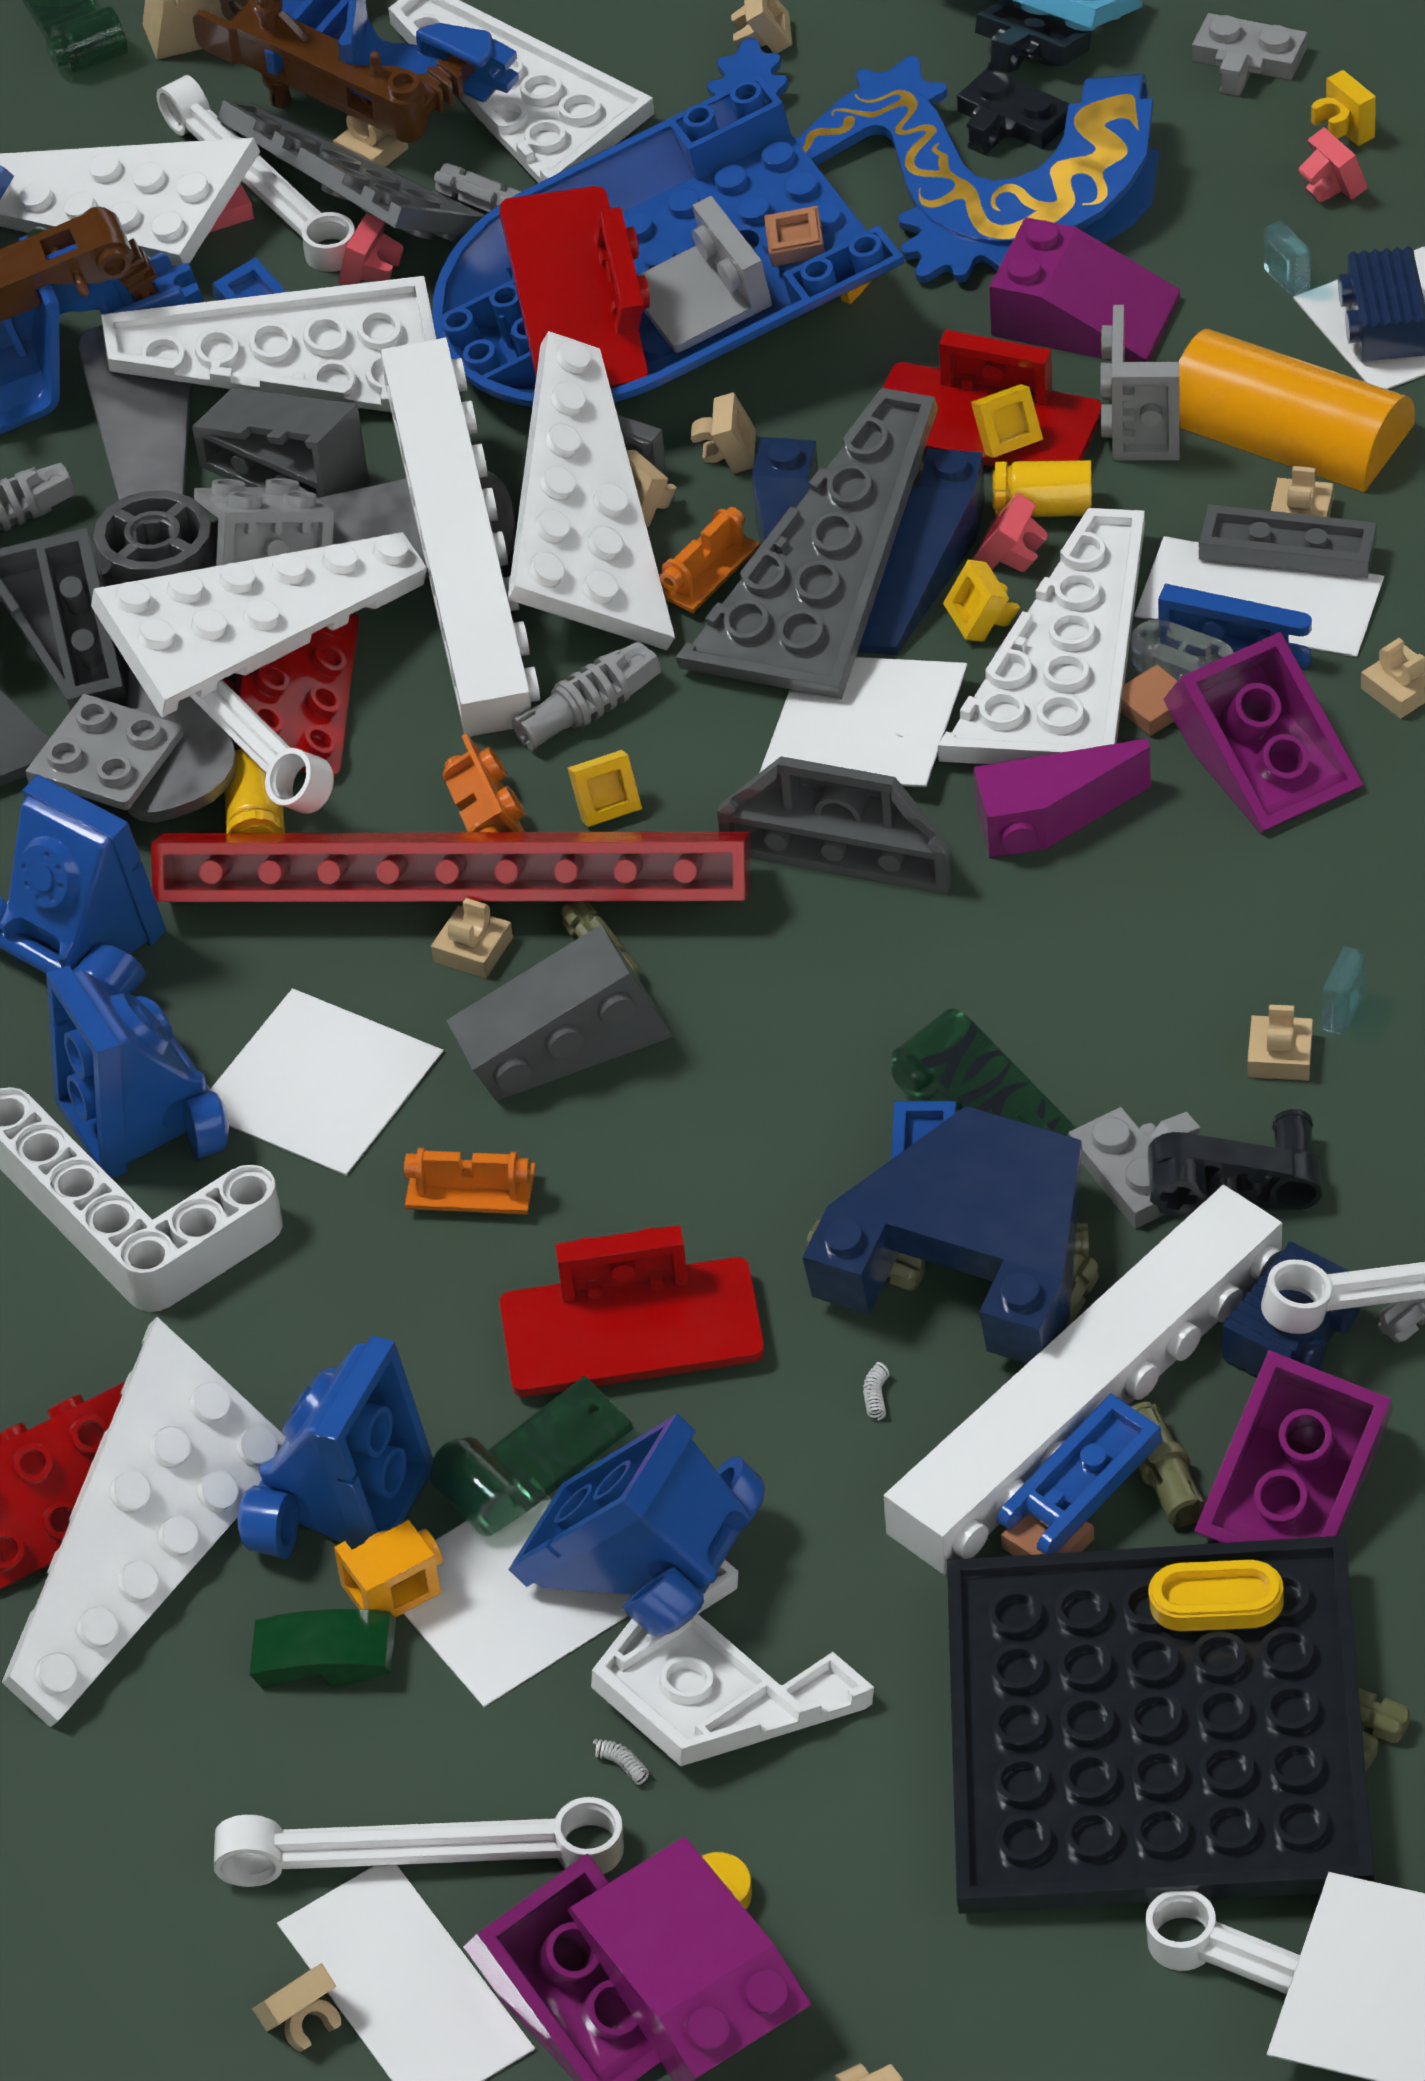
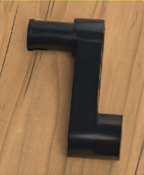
M1289 1109L1278 1113L1275 1116V1121L1272 1122L1275 1147L1185 1132H1171L1158 1136L1149 1144L1147 1152L1150 1202L1156 1205L1162 1214L1183 1216L1188 1212L1195 1211L1206 1201V1198H1209L1224 1184L1258 1207L1302 1210L1314 1206L1322 1198L1323 1189L1321 1163L1319 1158L1313 1153V1120L1311 1116L1299 1109Z

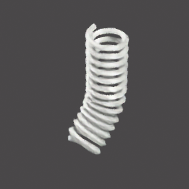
M877 1362L870 1369L863 1385L867 1415L873 1418L881 1416L877 1418L878 1421L886 1415L882 1385L890 1376L888 1368L881 1362Z
M595 1739L593 1741V1744H596V1758L599 1757L601 1745V1759L607 1758V1760L613 1761L620 1766L635 1785H640L646 1781L649 1775L648 1768L626 1746H622L621 1743L617 1744L615 1741L612 1743L611 1740L603 1741L600 1739L598 1741V1739Z

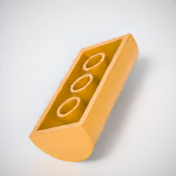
M1204 329L1195 335L1179 360L1180 429L1292 468L1293 466L1316 468V476L1364 493L1415 424L1414 403L1408 396L1211 329Z

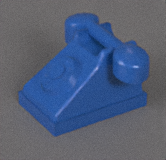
M37 774L22 790L25 800L20 809L8 903L0 896V951H5L12 955L15 962L19 964L25 962L45 974L69 965L73 972H88L116 994L124 992L132 994L146 979V971L131 954L144 943L152 947L165 933L166 927L143 863L140 862L141 858L129 824L123 819Z
M69 965L46 973L48 1009L51 1019L49 1024L55 1103L88 1155L111 1178L127 1173V1164L186 1132L196 1160L222 1152L227 1147L229 1122L224 1103L217 1093L209 1089L205 1083L204 1074L196 1069L173 1034L172 1026L167 1016L156 1002L149 997H134L127 992L116 994L88 972H73Z
M371 1336L367 1343L356 1344L338 1367H331L320 1371L310 1385L306 1386L293 1405L290 1416L282 1429L286 1437L285 1441L273 1459L260 1465V1483L258 1486L254 1485L248 1488L240 1501L237 1517L240 1540L250 1551L287 1559L294 1550L299 1524L341 1543L346 1541L354 1549L364 1544L373 1534L380 1531H388L403 1523L433 1471L435 1462L395 1341Z
M677 1413L563 1482L508 1570L526 1587L535 1583L543 1589L633 1595L623 1605L622 1609L649 1635L658 1638L671 1634L692 1620L701 1609L706 1590L711 1583L715 1582L717 1572L739 1534L755 1517L763 1502L765 1493L763 1479L738 1456L728 1459L716 1471L692 1439L696 1430Z

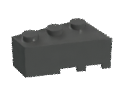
M232 387L192 426L199 466L226 479L243 481L246 483L245 487H265L266 480L273 478L292 479L299 482V487L308 492L315 493L316 498L370 486L358 404Z
M87 528L0 548V599L70 711L83 694L127 707L128 686L120 651L91 607L94 588L105 587L98 553Z
M602 924L446 1020L472 1070L496 1101L673 1037L645 986Z

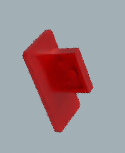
M600 186L513 197L503 200L500 205L499 214L535 376L537 375L540 345L548 331L600 348L610 389L647 376L648 369L640 339L639 326L643 309L650 307V293L645 275L637 276L634 260L639 257L637 235L633 226H625L622 208H610L607 192Z
M947 329L939 342L940 369L900 362L892 367L883 385V388L935 397L938 411L924 450L925 454L927 448L983 452V465L995 467V462H1007V465L1011 466L1016 461L1083 460L1101 420V401L1053 391L1051 349ZM1020 384L1028 386L1043 440L994 458L985 455L971 402Z
M355 613L349 615L346 625L334 631L326 626L312 633L310 643L247 675L234 673L222 679L291 748H297L325 759L332 768L333 779L341 768L359 622ZM303 766L300 770L306 772V766Z
M681 1225L645 1228L636 1232L596 1238L585 1237L576 1241L556 1243L555 1249L560 1277L559 1284L508 1291L499 1299L512 1391L519 1397H531L755 1363L764 1356L763 1337L748 1261L741 1257H732L686 1264Z
M125 1382L87 1401H84L81 1394L72 1396L46 1411L50 1418L49 1420L27 1430L24 1422L0 1433V1590L51 1564L53 1556L60 1548L70 1524L68 1520L104 1432L109 1429L122 1396L120 1393Z

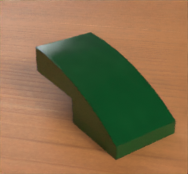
M325 1609L288 1613L255 1620L249 1675L263 1689L321 1674L332 1688L391 1674L396 1618L388 1611Z

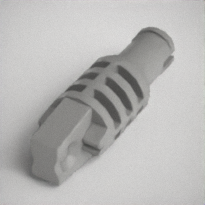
M61 462L39 470L33 467L14 474V477L10 479L6 477L0 480V531L6 532L12 529L11 526L16 524L20 526L25 524L26 520L30 518L33 520L50 512L52 506L76 494L70 475Z
M635 642L621 650L600 656L594 661V664H587L581 668L580 672H574L569 675L567 680H561L556 683L551 691V696L545 701L513 718L512 727L517 738L524 746L527 745L528 749L534 750L564 729L566 730L569 727L573 729L584 728L590 724L591 719L597 720L604 715V712H610L615 709L617 704L628 701L631 695L661 673L657 655L642 643Z

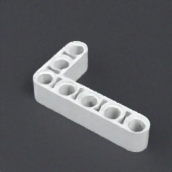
M0 1088V1170L126 1300L137 1309L155 1312L171 1307L272 1242L280 1234L283 1223L276 1183L271 1172L264 1167L243 1165L232 1169L152 1220L29 1094L17 1088Z

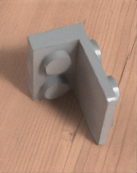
M712 196L692 205L698 227L692 230V237L696 246L637 275H645L649 287L650 307L643 309V311L676 353H680L772 306L762 260Z
M1113 305V325H1102V359H1112V363H1101L1102 400H1112V404L1101 405V438H1112L1113 461L1180 460L1179 362H1125L1124 305Z
M273 478L266 480L265 487H245L246 483L240 480L216 479L212 481L211 488H194V500L218 518L216 566L333 545L334 510L318 500L315 493L308 492L299 487V482L296 480Z
M83 694L26 769L28 784L38 774L80 797L122 810H128L183 737L182 726L167 719Z

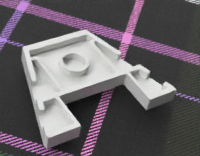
M724 1560L719 1568L715 1582L711 1583L706 1590L704 1603L692 1620L675 1632L657 1638L649 1635L631 1619L592 1669L591 1688L680 1767L864 1710L871 1706L873 1702L874 1686L834 1652L784 1685H780L705 1621L699 1613L737 1589L738 1570L726 1560Z

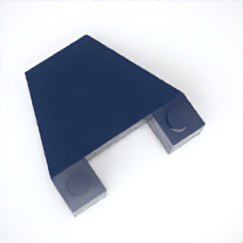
M760 438L752 472L755 521L760 545L790 507L796 508L810 490L809 482L818 471L816 441ZM927 448L919 487H912L858 652L897 655L977 541L985 503L983 452Z
M965 1106L827 1206L802 1257L811 1296L870 1315L899 1253L993 1281L979 1311L987 1352L1027 1364L1065 1329L1070 1319L1082 1141Z

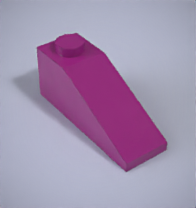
M1148 738L974 767L975 805L989 858L1047 849L1151 787Z

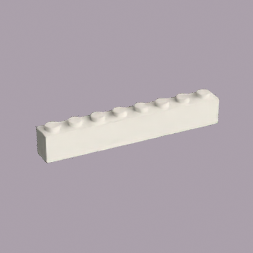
M446 337L381 349L386 391L464 734L466 733L469 737L513 729L512 719L531 709V702L540 701V691L535 668H524L521 656L530 655L524 621L513 623L511 611L519 610V604L508 600L510 576L503 578L500 566L508 565L503 532L492 533L490 522L498 521L492 487L481 488L479 478L488 477L482 444L471 445L469 435L477 434L472 401L461 402L459 392L467 391L462 358L451 359Z
M1223 1184L883 1495L886 1534L943 1575L947 1574V1560L971 1559L985 1544L988 1535L1000 1525L997 1522V1515L1002 1506L1110 1393L1128 1405L1134 1399H1143L1152 1391L1159 1376L1176 1360L1183 1361L1188 1358L1196 1349L1200 1338L1218 1321L1224 1322L1226 1317H1230L1233 1309H1237L1240 1300L1246 1296L1247 1292L1252 1290L1255 1283H1258L1260 1276L1265 1275L1267 1268L1272 1266L1274 1259L1279 1257L1282 1250V1222Z

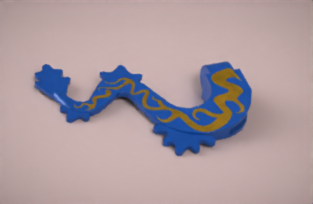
M744 39L736 54L718 59V71L724 78L708 82V94L713 97L760 73L776 95L780 97L789 87L788 79L785 75H774L782 65L780 55L778 53L763 52L757 39ZM908 56L890 70L881 73L872 72L868 69L858 70L856 72V80L859 89L853 90L839 99L805 132L795 138L816 166L866 137L884 135L891 139L908 195L915 208L899 214V227L902 230L918 234L903 243L901 253L906 260L920 259L915 269L916 280L919 283H927L945 272L952 273L955 281L959 283L965 282L969 279L975 265L979 262L986 263L995 270H998L1025 217L1077 227L1100 242L1107 243L1132 227L1152 206L1159 162V150L1149 149L1154 103L1153 98L1148 97L1147 79L1143 73L1087 78L1084 82L1081 103L1068 105L1064 136L1055 153L1039 168L1016 178L996 181L976 176L963 164L937 110L933 107L934 104L948 96L946 84L925 81L921 76L920 60L916 56Z

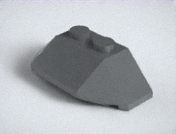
M780 756L723 801L717 811L719 832H750V858L942 894H948L951 887L949 845L897 778L893 776Z

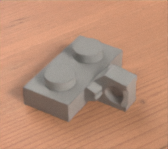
M1208 13L1192 43V61L1220 66L1221 87L1219 92L1240 97L1251 73L1292 80L1307 50V32L1286 28L1281 25H1269L1238 19L1228 15Z
M1119 1107L1068 1132V1136L1082 1141L1081 1164L1134 1229L1165 1215L1160 1213L1157 1206L1150 1202L1147 1154L1149 1144L1158 1136L1171 1132L1200 1135L1201 1128L1188 1112L1162 1120L1157 1127L1153 1123H1148L1138 1128L1123 1108Z

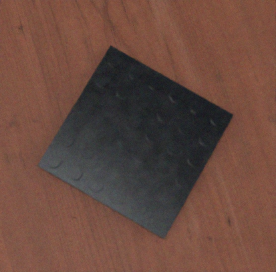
M1345 1535L947 1560L956 1897L959 1914L1151 1903L1157 1896L1169 1891L1193 1890L1202 1894L1208 1900L1322 1893L1328 1872L1375 1882ZM1258 1560L1272 1566L1282 1578L1284 1592L1282 1611L1274 1621L1262 1627L1174 1631L1160 1625L1150 1611L1148 1593L1150 1581L1159 1570L1171 1564Z

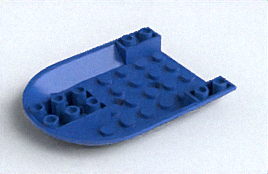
M760 73L513 196L520 197L591 186L604 188L608 195L610 208L621 207L625 226H633L635 228L639 248V257L634 260L637 275L696 246L692 237V230L698 227L692 205L709 196L714 198L749 245L756 246L753 250L762 260L772 306L680 353L673 351L645 312L642 311L639 334L648 374L645 377L611 389L614 402L643 394L695 370L905 263L903 255L879 225L868 231L864 228L792 136L783 102ZM498 205L472 226L460 239L444 263L433 295L432 316L434 329L438 339L447 338L451 359L462 358L466 380L470 384L500 400L532 407L536 376L500 219V205ZM818 206L825 252L808 261L772 267L764 215Z

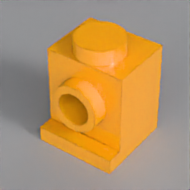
M409 1520L388 1531L385 1530L373 1534L364 1544L352 1550L346 1541L334 1547L341 1586L358 1609L388 1611L396 1618L441 1594L437 1566L443 1563L440 1549L427 1529H422L418 1532Z

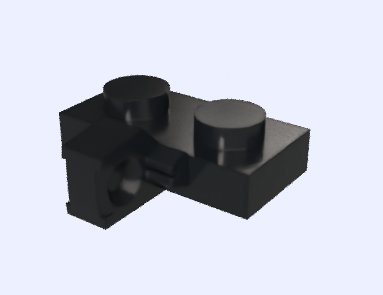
M1001 0L978 13L975 33L992 39V53L988 68L1004 74L1018 70L1024 58L1032 61L1038 59L1041 63L1049 66H1063L1089 51L1092 31H1080L1070 28L1065 24L1064 20L1056 17L1028 13L1021 8V4L1010 0Z
M988 67L957 95V112L971 117L967 123V128L969 129L968 148L983 155H986L1005 136L1016 137L1043 149L1065 129L1068 105L1070 104Z

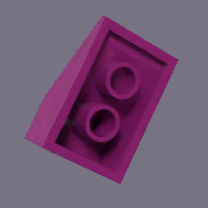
M1025 217L989 286L991 336L1102 359V325H1113V305H1124L1125 362H1149L1180 300V289L1077 227Z
M1281 632L1181 676L1163 699L1191 752L1260 834L1360 789L1364 785Z
M1268 1350L1194 1532L1218 1543L1339 1536L1367 1476L1392 1415V1399Z
M685 1836L567 1909L673 2081L696 2080L812 2005L774 1943Z
M588 1853L478 1932L464 1946V1949L502 2002L574 2081H636L661 2061L567 1911L568 1908L609 1883Z

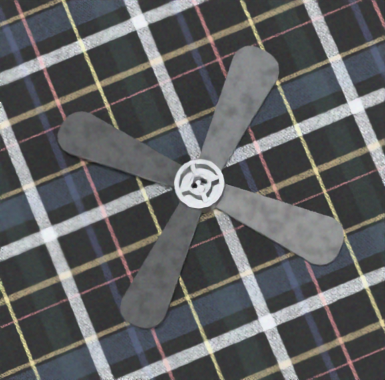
M102 325L89 329L80 338L79 353L118 499L116 503L107 507L96 521L93 535L105 586L216 566L218 520L211 522L206 509L193 498L185 495L191 383L109 372ZM487 471L488 477L479 479L482 489L492 487L498 521L490 522L492 533L503 532L507 556L509 557L515 543L512 501L506 485L495 474ZM406 478L317 498L334 510L333 544L403 532L426 565ZM129 667L127 707L179 723L183 730V737L132 807L128 809L129 814L139 821L157 823L194 812L212 803L228 788L235 776L237 760L232 738L190 696L178 702L176 711L161 717Z

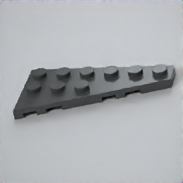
M223 100L217 120L235 130V133L240 138L254 137L258 146L263 147L276 158L291 164L322 183L321 190L325 193L350 200L361 207L363 211L376 216L394 228L402 229L424 239H431L433 234L441 238L459 242L472 226L485 216L255 104Z
M881 388L842 438L843 447L826 469L820 467L810 480V490L796 508L790 507L741 570V580L723 604L717 602L706 616L707 625L692 644L687 642L675 658L679 669L842 699L938 411L935 397Z

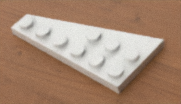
M398 0L388 8L390 24L409 44L417 45L416 31L418 29L435 23H444L488 31L493 39L517 52V59L509 69L518 72L519 80L508 93L496 90L486 102H480L465 94L461 100L538 183L616 145L654 115L653 97L460 0Z
M251 137L1 153L0 165L12 173L14 178L0 199V227L38 234L79 217L90 208L104 207L118 216L128 241L134 238L138 247L141 246L145 255L153 257L160 253H165L172 266L190 263L257 158L260 150L255 138Z
M424 276L101 314L109 372L226 389L234 387L356 403L358 408L391 412L385 386L381 349L436 339Z
M548 331L540 345L508 600L667 650L675 639L601 350L600 348Z
M1102 508L1087 509L1062 548L1060 562L1049 578L1044 577L1036 589V599L1029 611H1022L985 670L986 678L974 697L968 696L960 709L958 723L951 733L946 731L939 742L938 762L995 764L1117 743L1123 685L1125 684L1145 529V511Z
M400 532L94 588L91 607L161 717H164L177 710L180 700L194 693L202 698L217 690L218 681L234 673L247 675L310 643L312 633L326 626L334 631L348 623L350 614L364 607L377 609L424 585L427 566L404 533Z
M158 1317L148 1325L133 1370L128 1374L120 1393L122 1396L109 1429L104 1432L68 1520L70 1524L60 1548L53 1556L47 1571L49 1575L35 1609L30 1612L2 1680V1683L49 1727L62 1718L238 1517L240 1501L245 1491L254 1485L258 1486L261 1481L259 1474L260 1465L273 1459L286 1439L283 1433Z

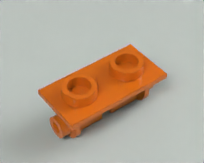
M729 507L727 510L719 509L713 515V521L700 532L701 536L697 540L693 539L674 559H668L662 565V573L659 577L666 601L694 613L758 550L760 543L745 536L743 533L745 517L740 510L735 507Z
M465 733L461 737L468 752L462 756L455 755L450 757L445 762L442 777L455 805L462 810L459 814L467 831L525 832L519 819L524 817L526 812L509 786L504 787L501 782L502 779L508 776L501 760L490 747L481 751Z
M419 1147L417 1154L406 1153L404 1175L405 1178H410L405 1209L528 1215L536 1164L531 1163L530 1158H519V1153L511 1151L510 1154L473 1153L472 1160H462L461 1152L427 1151L426 1148Z

